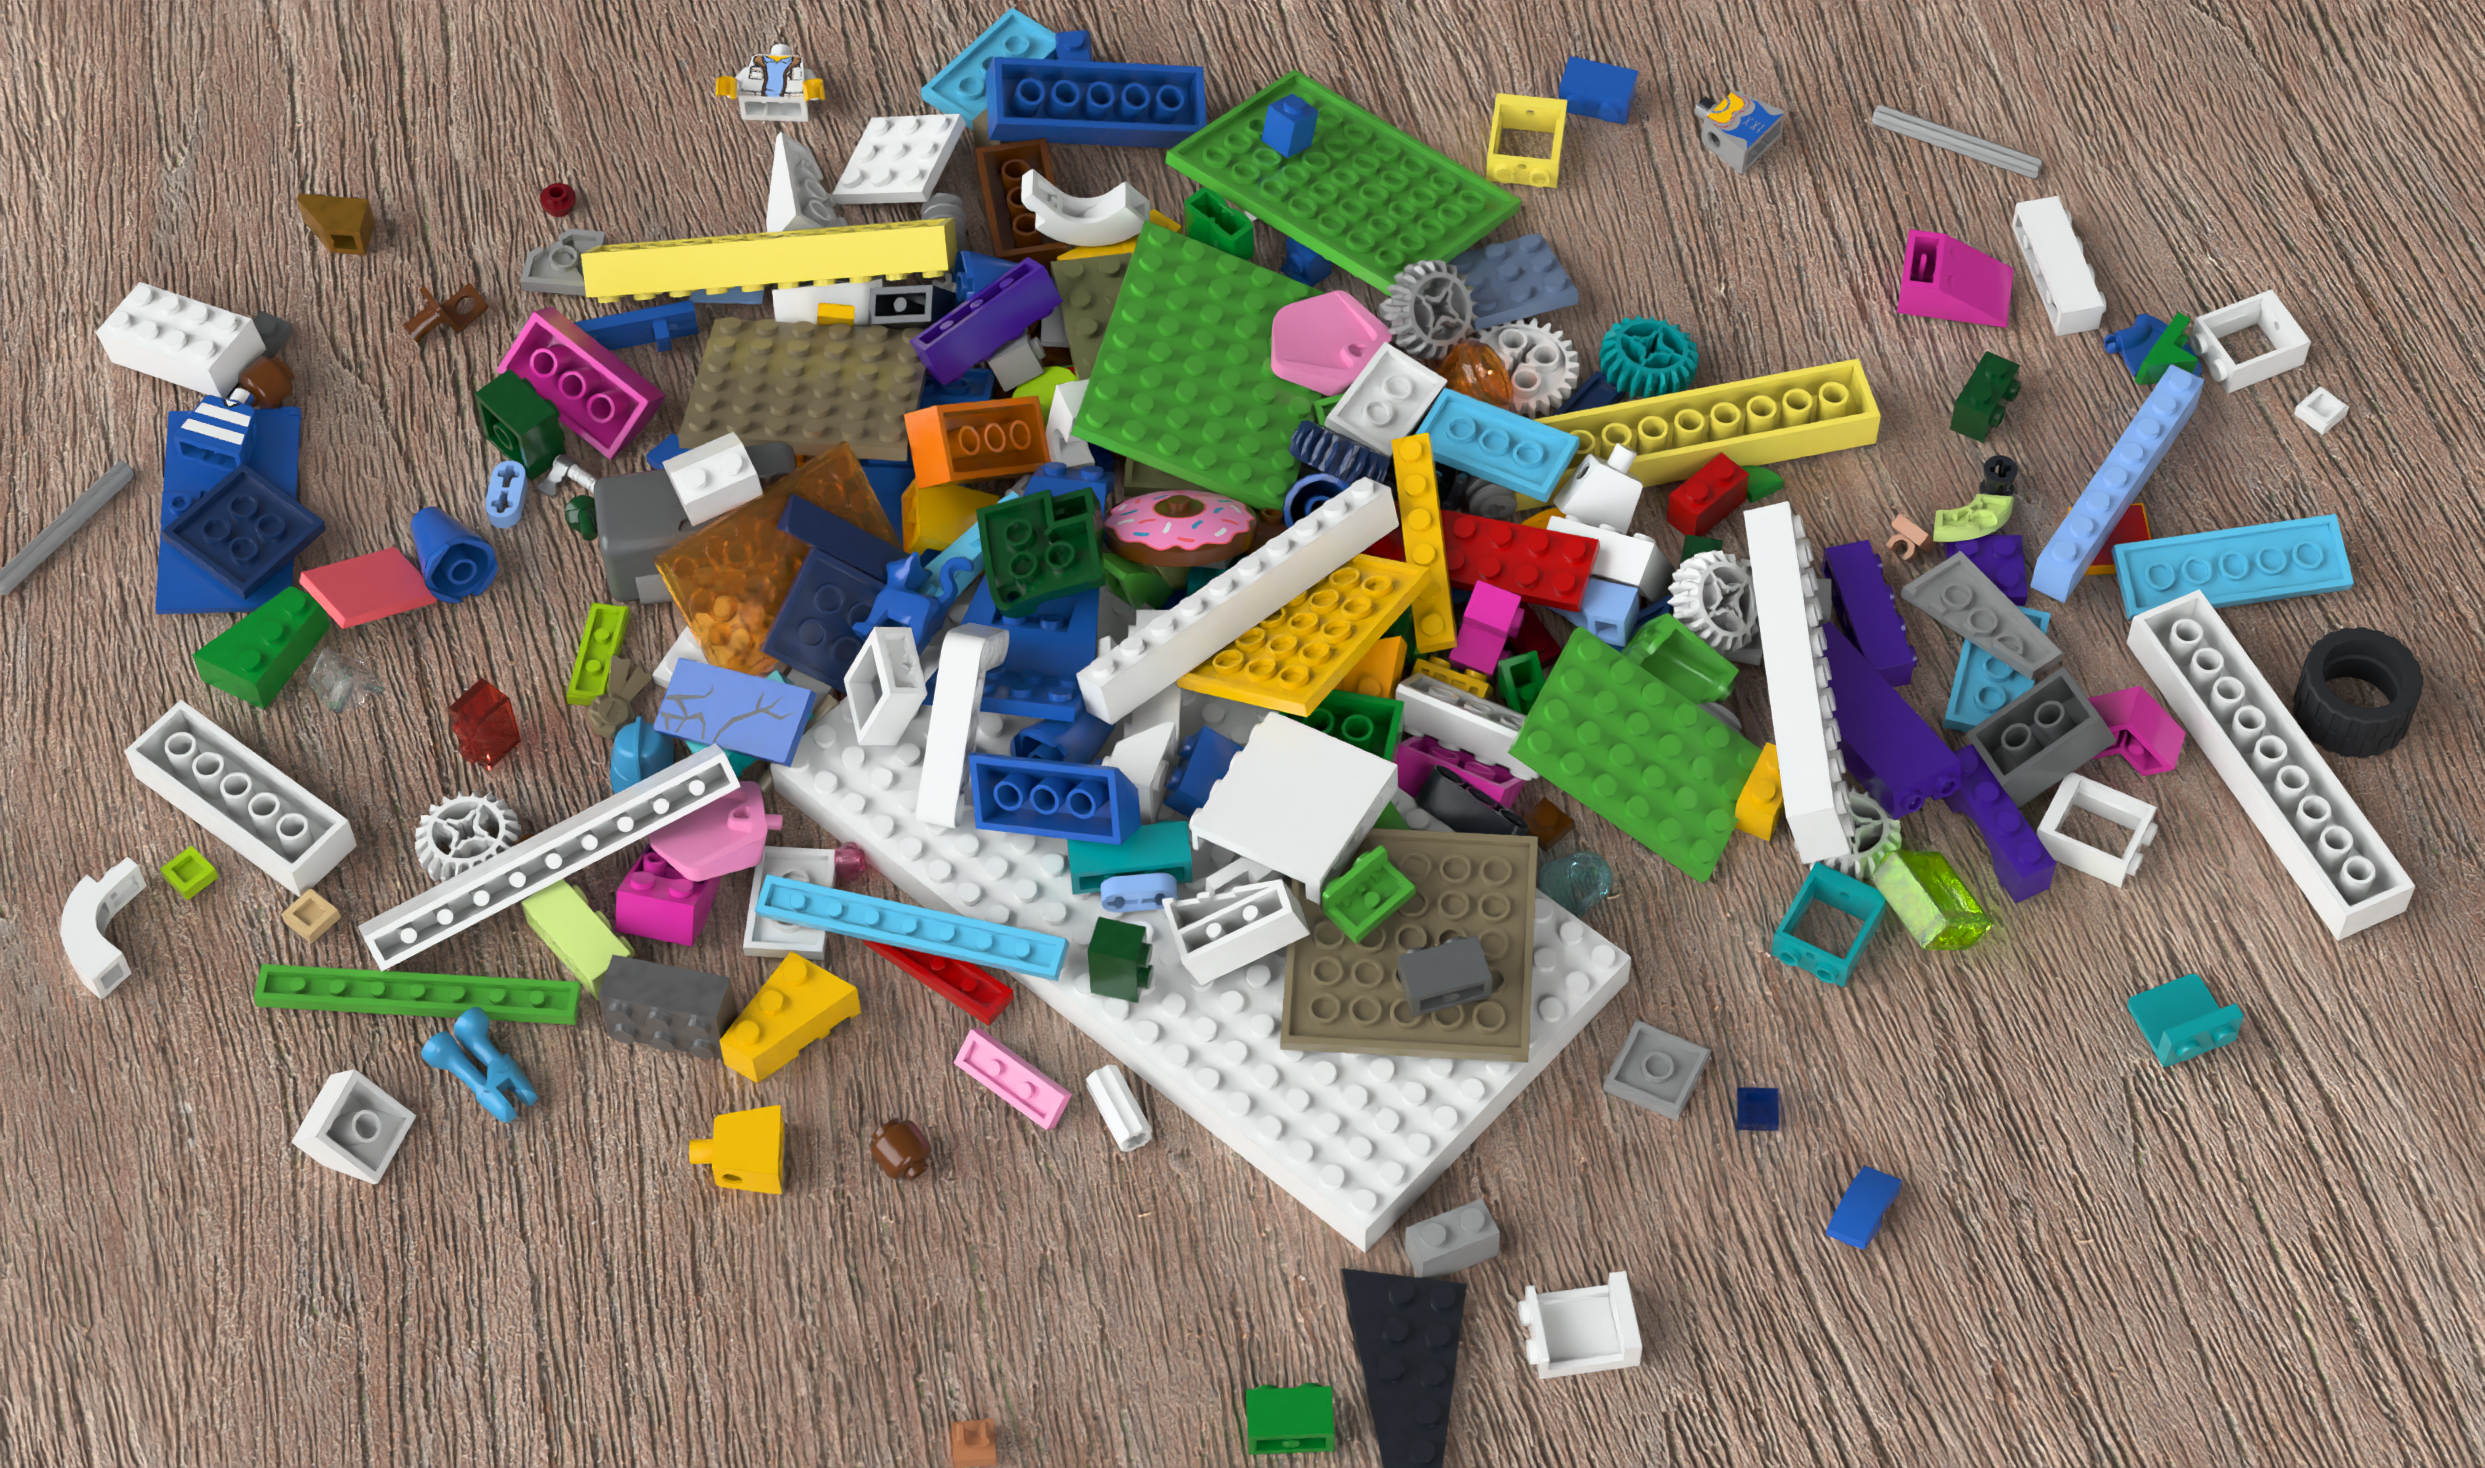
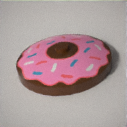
M1166 490L1138 495L1118 503L1103 518L1105 532L1103 540L1113 553L1127 560L1153 566L1189 567L1224 561L1246 551L1253 545L1257 537V517L1250 506L1238 499L1209 491Z

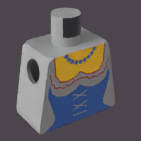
M1734 91L1720 104L1706 96L1698 102L1694 114L1704 120L1702 134L1704 145L1735 171L1743 175L1782 136L1785 111L1741 92Z

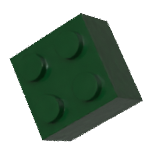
M508 369L474 393L486 439L509 461L512 460L522 464L527 478L531 481L553 467V462L558 455L566 454L563 443L565 435L558 421L560 417L559 410L551 400H543L527 378L523 377L520 379L511 369Z

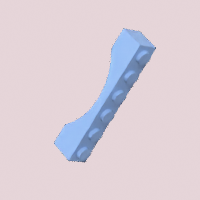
M1590 578L1579 613L1543 606L1564 616L1577 627H1583L1603 642L1626 647L1640 614L1638 588ZM1451 588L1452 604L1469 601L1473 592Z

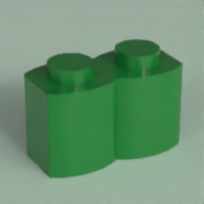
M1202 187L1184 200L1185 232L1189 238L1246 261L1254 256L1253 224L1244 213L1228 207L1222 196L1205 187Z

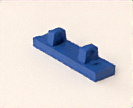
M692 300L573 322L609 351L656 342L658 352L672 350L670 339L699 334Z

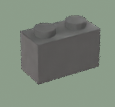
M1478 935L1469 938L1462 936L1454 937L1443 945L1431 948L1416 947L1407 951L1404 955L1398 956V976L1412 1017L1491 997L1492 976Z

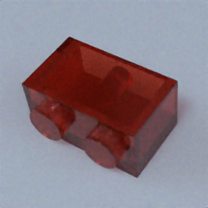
M483 678L479 679L449 707L453 722L451 728L457 736L459 743L458 751L470 764L478 763L489 771L521 742L510 698Z

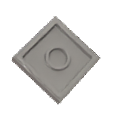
M1636 1019L1603 1083V1090L1678 1122L1710 1059L1711 1050Z

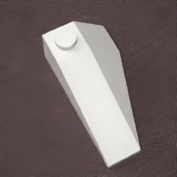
M780 132L776 138L766 218L767 232L848 226L845 218L840 216L837 218L833 210L837 202L833 195L827 193L820 184L824 177L810 149L783 132Z

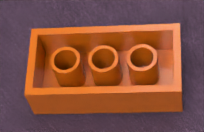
M1039 396L936 405L904 414L918 489L1023 477L1026 474H1034L1041 465L1051 462Z

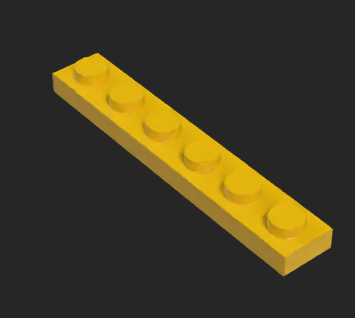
M1428 432L1392 439L1406 563L1429 567L1432 581L1411 603L1417 649L1420 654L1458 647L1432 439Z

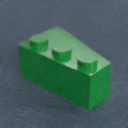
M289 586L193 653L192 656L203 682L265 710L331 626L326 611L310 594Z

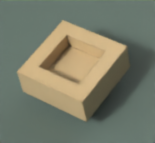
M311 888L281 914L284 923L311 944L341 918L338 909Z

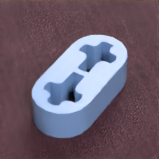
M512 460L499 463L492 472L485 509L488 520L495 527H512L521 518L528 480L526 471L519 462ZM510 476H515L511 479L510 487H506L505 481H508ZM504 501H508L509 507L505 508L504 513H498V511L502 510Z
M1167 873L1111 877L1101 883L1100 886L1102 906L1110 912L1164 909L1162 899L1174 897L1178 901L1176 878Z

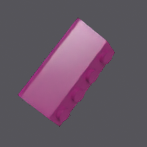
M554 307L544 308L532 313L497 368L500 374L511 369L520 379L523 377L527 378L543 400L549 399L555 404L559 410L560 417L558 419L610 460L614 459L647 426L666 397L665 394Z

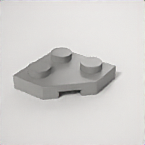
M569 229L558 235L559 241L545 249L539 246L527 253L520 280L522 291L586 296L581 254L597 245H606L607 236L604 231Z

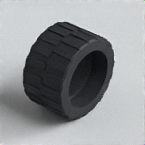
M2347 627L2336 632H2330L2324 635L2321 640L2316 641L2311 651L2307 654L2293 698L2295 702L2294 714L2299 721L2300 728L2306 732L2309 739L2322 746L2323 749L2338 753L2340 756L2367 758L2372 755L2384 754L2388 749H2393L2397 746L2399 741L2404 738L2422 693L2423 676L2421 675L2420 664L2415 660L2413 653L2395 637H2390L2384 634L2385 632L2370 630L2366 627ZM2341 677L2364 680L2382 691L2387 697L2389 704L2376 708H2363L2351 705L2338 698L2329 689L2326 682Z

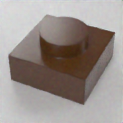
M1546 797L1521 817L1530 827L1525 836H1538V846L1545 852L1573 829L1574 820Z

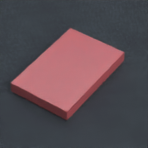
M396 547L303 571L299 581L342 629L430 605L437 601V598L427 589L423 575Z

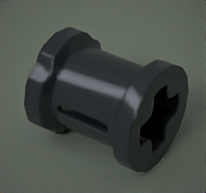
M1992 456L1984 464L1983 473L1985 479L1980 483L1979 493L2013 496L2014 487L2012 482L2016 479L2018 473L2016 463L2007 456ZM1997 465L1999 466L1998 473L1995 472ZM1999 487H2002L2001 494H1998Z

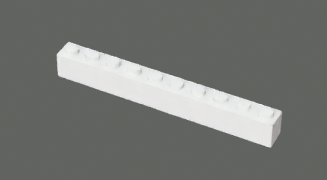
M1367 477L1355 481L1349 488L1333 499L1327 500L1321 507L1305 518L1298 520L1295 525L1277 537L1270 539L1264 546L1248 557L1241 559L1235 566L1219 577L1213 578L1207 585L1191 596L1181 600L1178 605L1162 616L1153 619L1150 624L1131 637L1124 639L1105 655L1093 660L1090 665L1076 674L1087 712L1113 725L1397 528L1399 523L1391 488Z
M715 743L378 915L358 927L382 972L741 787L725 753Z

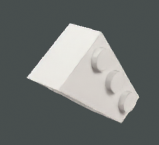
M1566 515L1565 519L1551 516L1546 528L1547 530L1599 539L1600 550L1591 578L1638 588L1639 595L1645 597L1649 602V606L1666 596L1673 578L1672 574H1674L1676 569L1656 546V541L1653 538L1639 533H1635L1634 537L1622 535L1619 529L1606 524H1600L1599 528L1589 526L1585 520L1573 515Z
M1282 879L1233 887V892L1212 895L1208 891L1197 893V898L1176 901L1174 897L1162 899L1182 964L1200 985L1208 983L1310 934L1300 902Z

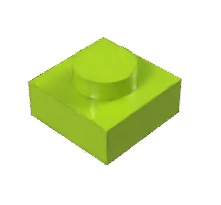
M192 845L160 868L163 878L187 901L219 877L216 869Z

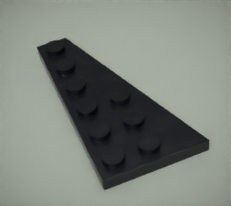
M1341 1268V1277L1346 1291L1348 1310L1354 1329L1357 1353L1373 1419L1374 1433L1379 1448L1382 1468H1443L1467 1284Z

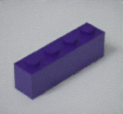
M1027 257L910 340V343L922 364L926 367L929 376L945 386L948 383L960 380L965 375V371L976 363L983 362L992 357L995 350L1007 341L1020 337L1024 333V329L1032 323L1048 317L1063 300L1045 267Z
M1869 540L1825 548L1821 572L1824 579H1831V599L1845 637L1892 687L1910 684L1913 668L1917 667V655L1914 646L1908 645L1905 639L1906 627L1901 614L1896 615L1893 607L1894 593L1890 584H1885L1883 580V565L1880 555L1873 553Z

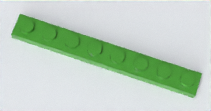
M261 964L254 1001L257 1007L459 1018L468 1009L481 1007L489 1020L576 1025L582 988L580 982Z

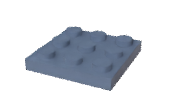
M1541 233L1524 235L1515 240L1490 244L1484 248L1465 253L1462 252L1446 264L1457 266V273L1467 275L1464 285L1475 287L1470 293V298L1478 301L1472 307V313L1479 318L1470 321L1475 331L1579 304L1577 289Z

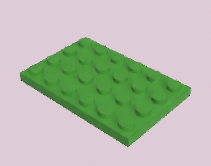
M1579 626L1571 634L1507 753L1702 884L1709 879L1739 820L1735 817L1737 800L1762 749Z

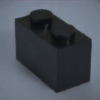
M935 285L870 288L868 324L872 326L881 325L893 329L917 327L926 330L955 309L956 293Z

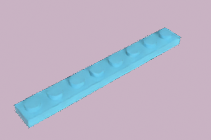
M766 874L755 908V912L759 917L1053 981L1059 980L1069 948V942L1066 938Z

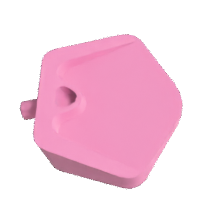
M1332 291L1291 303L1277 312L1272 323L1271 368L1278 377L1331 397L1343 394L1349 389L1384 342L1389 343L1393 335L1387 332L1389 328L1352 295L1344 291Z
M739 781L741 787L648 834L650 846L680 874L691 881H704L758 865L762 861L767 831H781L782 815L765 814L759 783Z

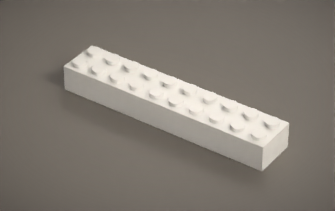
M1789 501L1744 511L1786 819L1804 864L1851 854L1849 837L1855 836V828L1851 813H1847L1846 807L1851 802L1846 781H1842L1841 773H1846L1844 758L1841 749L1836 750L1837 742L1841 741L1838 722L1836 718H1833L1832 711L1836 710V702L1832 688H1826L1828 687V680H1832V675L1827 657L1822 658L1824 656L1823 650H1827L1823 627L1817 628L1819 626L1818 620H1822L1823 616L1818 597L1813 598L1814 591L1818 590L1816 574L1813 567L1808 568L1810 561H1814L1812 546L1809 538L1802 540L1803 537H1806L1801 514L1794 516Z
M2199 589L2134 616L2126 642L2337 941L2405 912L2415 889L2414 883Z

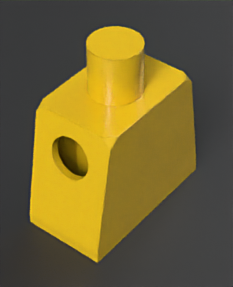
M781 1105L716 1116L714 1118L713 1139H690V1164H712L715 1183L719 1187L782 1194L785 1123Z

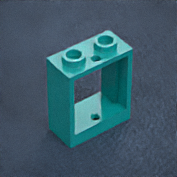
M1816 861L1774 934L1771 954L1789 966H1798L1813 973L1823 982L1835 983L1844 988L1885 916L1889 894ZM1814 899L1865 921L1844 960L1793 936Z

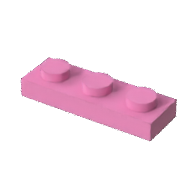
M980 1027L969 1031L954 1061V1064L1046 1130L1055 1128L1072 1093Z

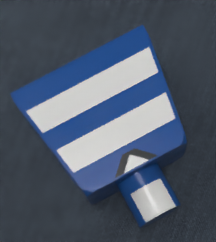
M240 388L233 391L229 400L214 395L205 396L173 434L178 458L227 473H231L242 463L249 466L260 434L257 411L252 407L254 397L248 391Z

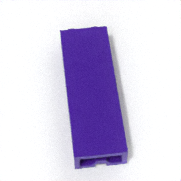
M1831 621L1819 626L1823 627L1827 642V650H1823L1824 656L1822 658L1827 657L1832 675V680H1828V687L1826 688L1831 687L1833 690L1836 710L1832 711L1833 718L1837 719L1841 735V741L1837 742L1836 750L1841 749L1845 767L1893 820L1908 813L1918 811L1928 797L1936 801L1961 789V760Z

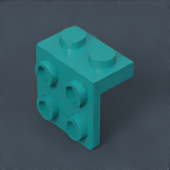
M2189 974L2129 998L2127 1004L2129 1012L2163 1068L2189 1060L2199 1054L2217 1047H2223L2235 1041L2244 1018L2236 1003L2220 1009L2197 974Z

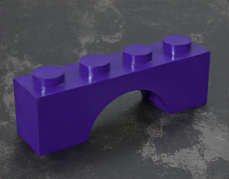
M1973 744L1954 751L1953 753L1961 760V789L1956 790L1947 797H1942L1952 813L1961 811L1967 814L1978 826L1989 847L1993 860L1994 874L2015 904L2049 889L2056 866L2054 859Z

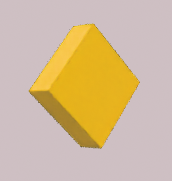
M820 302V304L818 303L817 325L845 323L850 327H854L855 307L853 305Z

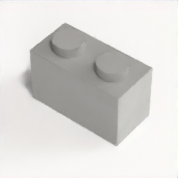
M1483 1198L1406 1227L1405 1252L1418 1278L1437 1280L1498 1256L1500 1232Z

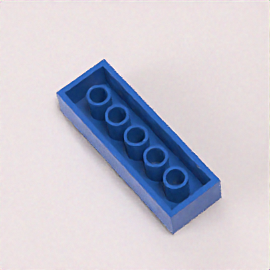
M993 57L985 74L988 135L990 141L1020 142L1046 138L1047 143L1173 148L1207 126L1203 67Z

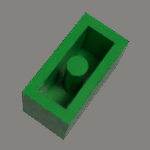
M1304 1383L1294 1388H1279L1276 1385L1266 1384L1260 1385L1255 1389H1246L1248 1455L1334 1451L1332 1386Z

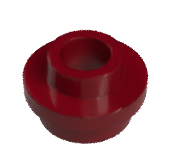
M563 183L551 184L544 188L540 194L542 208L554 217L568 215L573 210L576 202L573 188Z

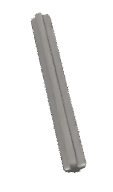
M1878 105L1873 113L1872 123L1876 126L2032 179L2037 178L2041 171L2042 160L2038 157L1884 105Z
M117 461L0 570V594L5 596L124 487L134 477L132 468L123 461Z

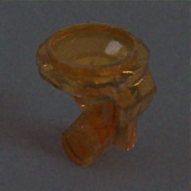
M1474 339L1464 344H1457L1448 355L1443 366L1434 371L1448 380L1445 388L1472 397L1479 402H1485L1507 411L1511 410L1514 392L1510 377L1501 359L1488 344ZM1431 406L1430 409L1427 411V413L1424 415L1423 419L1426 418V416L1428 415V413H1429V411L1431 410L1432 406Z

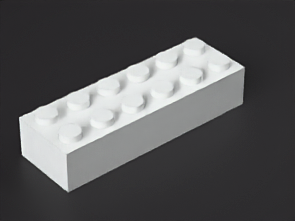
M183 700L177 702L125 750L129 764L137 779L298 897H301L308 889H312L357 846L348 819Z

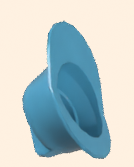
M637 716L636 722L624 726L616 735L611 754L610 770L611 786L615 794L673 765L674 746L672 738L652 730L654 724L645 722L642 716Z

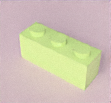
M563 878L535 892L521 902L529 926L597 1001L599 1000L598 995L612 955L633 958L636 955L626 938L623 936L617 938L611 932L612 927L605 915L599 910L593 912L590 909L583 891L576 884L570 887Z

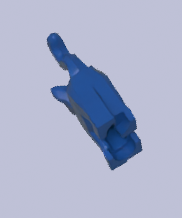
M914 551L909 558L904 557L897 561L888 562L886 565V572L888 574L886 586L876 596L868 619L865 622H856L852 628L853 631L865 643L874 627L911 628L918 657L920 658L930 643L931 638L942 629L947 612L955 602L959 590L953 577L954 574L959 570L972 572L974 569L973 562L966 557H953L947 560L941 568L939 577L944 593L937 598L916 592L933 575L931 570L923 569L919 564L920 555L918 552Z

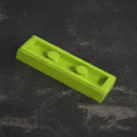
M591 603L566 695L568 704L590 706L596 696L607 694L610 659L613 654L618 657L620 656L630 618L629 606Z

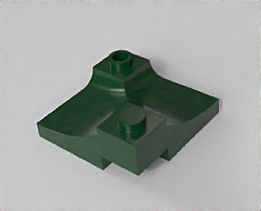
M1091 487L1055 497L1050 489L976 509L989 592L995 606L1003 616L1018 618L1037 613L1036 609L1041 603L1106 585L1102 551V535L1105 534L1100 501Z

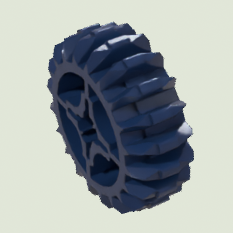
M1309 420L1301 421L1298 429H1295L1292 435V442L1288 449L1292 456L1347 483L1353 484L1363 477L1383 483L1388 474L1387 469L1390 461L1387 456Z

